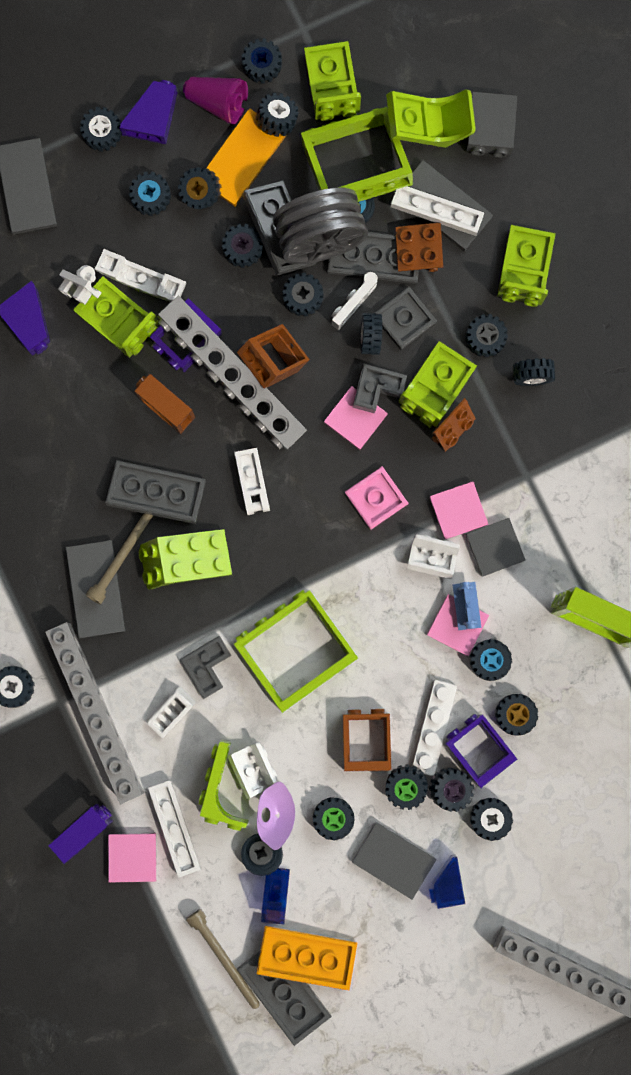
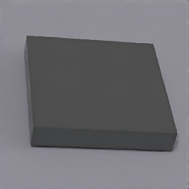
M409 286L375 312L382 314V327L401 350L437 323L434 316Z
M510 518L466 533L482 577L526 561Z

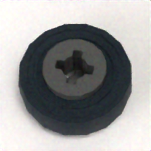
M254 834L242 846V863L254 875H270L282 863V846L278 850H274L261 840L259 834Z

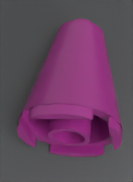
M190 77L184 83L183 93L186 99L221 120L236 124L245 110L241 106L243 100L247 101L248 85L246 81L240 78Z

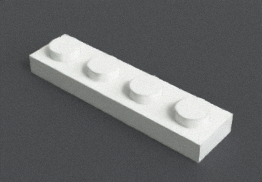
M408 186L396 189L391 203L392 208L441 223L477 236L484 216V212Z
M438 680L433 682L412 767L414 765L417 767V770L421 769L424 774L434 776L457 689L456 685Z
M169 780L149 787L148 789L178 878L201 870L172 781Z

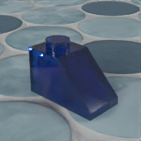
M455 854L450 855L432 881L433 889H429L431 904L435 903L437 909L466 904L458 858Z
M278 868L270 875H266L261 922L284 925L290 869Z

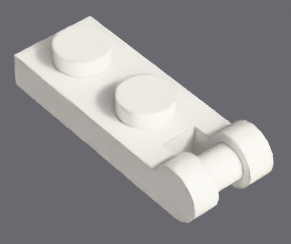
M366 273L363 285L358 290L353 289L347 296L346 300L348 302L343 308L339 306L331 315L333 317L332 326L338 331L376 288L378 278L375 273Z
M257 448L235 452L247 515H252L254 512L261 510L263 512L270 511ZM260 495L261 501L252 503L251 496Z

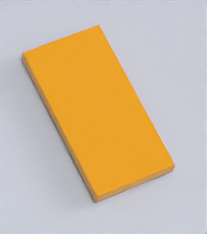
M250 108L207 166V169L216 173L215 176L220 179L219 184L222 187L220 188V197L234 207L243 197V191L248 190L286 137L279 134V137H275L273 133L268 135V131L263 132L261 130L262 126L257 124V113Z
M264 926L256 974L350 991L358 943Z

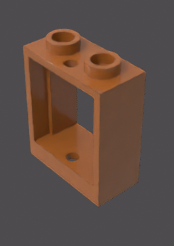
M283 324L249 339L237 352L264 389L297 373L310 360ZM271 343L289 367L280 371L262 346Z
M151 374L147 377L143 376L137 382L135 393L139 400L181 435L195 419L193 410Z
M361 709L347 710V714H343L344 771L391 770L390 714L385 713V709H371V714H361ZM349 720H383L384 760L350 761Z

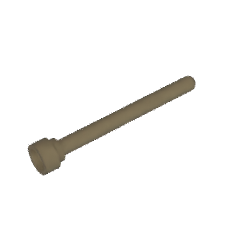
M145 513L142 515L99 583L90 587L85 594L89 599L97 604H102L106 598L105 594L107 591L105 589L153 515Z
M199 909L186 919L189 926L199 930L253 1009L259 1008L260 1003L206 925L207 921L205 918L207 916L202 909Z

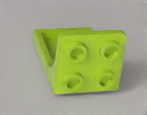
M349 42L304 48L315 119L328 121L336 116L351 117L356 115V113H360L361 95L356 89Z
M465 89L455 95L444 98H426L395 91L386 94L391 139L446 148L475 133L474 111L470 90Z
M515 225L510 226L497 297H501L503 301L511 303L515 302V300L522 301L525 305L531 307L542 305L548 294L546 282L556 233Z
M102 276L93 287L101 292L100 296L96 298L91 295L85 305L79 303L73 311L130 358L133 354L137 355L144 346L142 343L147 337L150 338L158 329V320L152 311L148 313Z
M439 341L411 384L402 392L399 399L401 408L409 414L414 412L420 416V421L425 425L437 427L477 365Z
M224 529L157 537L140 545L139 559L143 563V581L148 590L174 583L232 575Z
M221 740L219 744H214L211 758L215 760L213 767L207 769L205 782H209L207 790L203 789L198 803V805H202L200 816L205 817L204 822L218 825L220 821L228 823L227 828L241 831L242 827H247L249 820L227 813L221 806L218 797V790L231 742Z

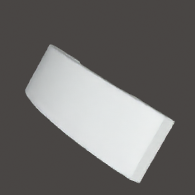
M105 249L95 267L97 272L117 282L172 302L178 295L181 297L186 286V281L166 273L165 275L160 274Z

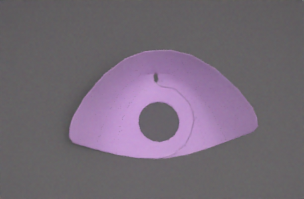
M276 782L263 791L259 799L257 812V831L261 840L270 848L278 850L290 836L295 821L294 801L289 790L282 782ZM265 807L270 811V817L267 822H263L261 818L262 810Z

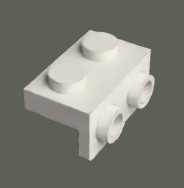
M416 534L411 546L407 569L452 579L460 545L449 540L443 541L431 538L428 535Z
M260 742L227 756L246 799L263 792L278 782L276 771L270 766L267 752Z

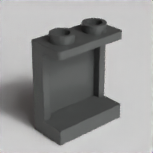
M472 92L475 133L468 136L467 152L478 156L485 153L494 154V156L501 158L511 155L514 148L518 96Z

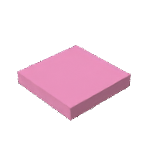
M351 386L325 419L324 423L357 449L361 450L388 413L379 406H377L375 413L352 408L356 389Z
M383 466L345 491L346 496L370 530L409 504Z
M474 482L429 497L444 540L489 525Z
M448 594L427 636L469 656L489 615L479 610L482 628L458 631L454 597Z
M156 833L109 834V882H156Z

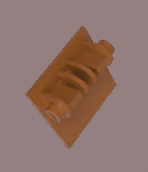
M441 223L396 227L398 272L422 269L436 272L438 268H443Z
M465 398L434 431V436L431 438L436 444L440 443L445 452L450 447H453L458 442L462 433L469 430L474 423L475 416Z

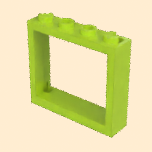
M387 107L376 108L370 112L353 115L348 119L338 122L334 121L328 125L311 128L301 133L303 148L318 190L328 189L313 146L384 124L401 168L338 188L354 190L357 194V202L413 185V173L400 140L391 139Z
M577 587L563 591L555 596L550 606L553 608L551 614L625 648H631L630 611Z
M302 590L292 597L294 601L286 606L283 603L273 611L275 613L274 616L270 619H267L265 616L254 624L256 629L250 633L245 630L236 637L237 642L234 643L282 713L358 659L310 590L306 593ZM308 601L343 649L346 656L283 701L244 646Z

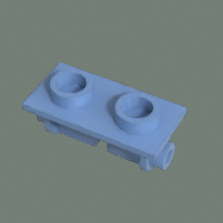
M476 582L452 584L458 631L482 628Z

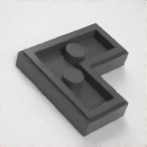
M363 364L352 408L375 413L380 393L400 398L405 388L407 375Z
M220 635L180 659L203 699L223 688L212 667L232 656Z

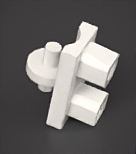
M88 265L82 266L76 271L77 276L65 270L61 271L59 275L64 281L58 290L67 297H73L85 305L91 295L96 298L100 296L101 292L91 287V283L96 279L95 270Z

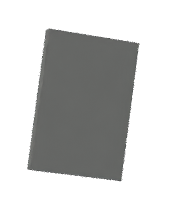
M376 822L352 863L413 900L437 859Z

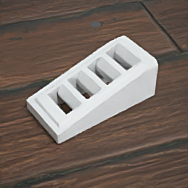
M179 687L146 724L163 739L196 704V701ZM177 697L186 707L180 704L175 698ZM170 703L181 712L179 715L169 706ZM165 711L174 720L171 722L162 712ZM157 717L168 726L166 729L155 720Z

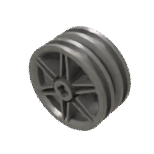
M349 188L324 189L298 197L280 207L274 213L272 221L276 227V234L280 238L279 244L283 251L284 260L291 264L319 262L346 253L365 241L368 237V230L365 226L364 217L360 214L361 207L357 202L356 192Z

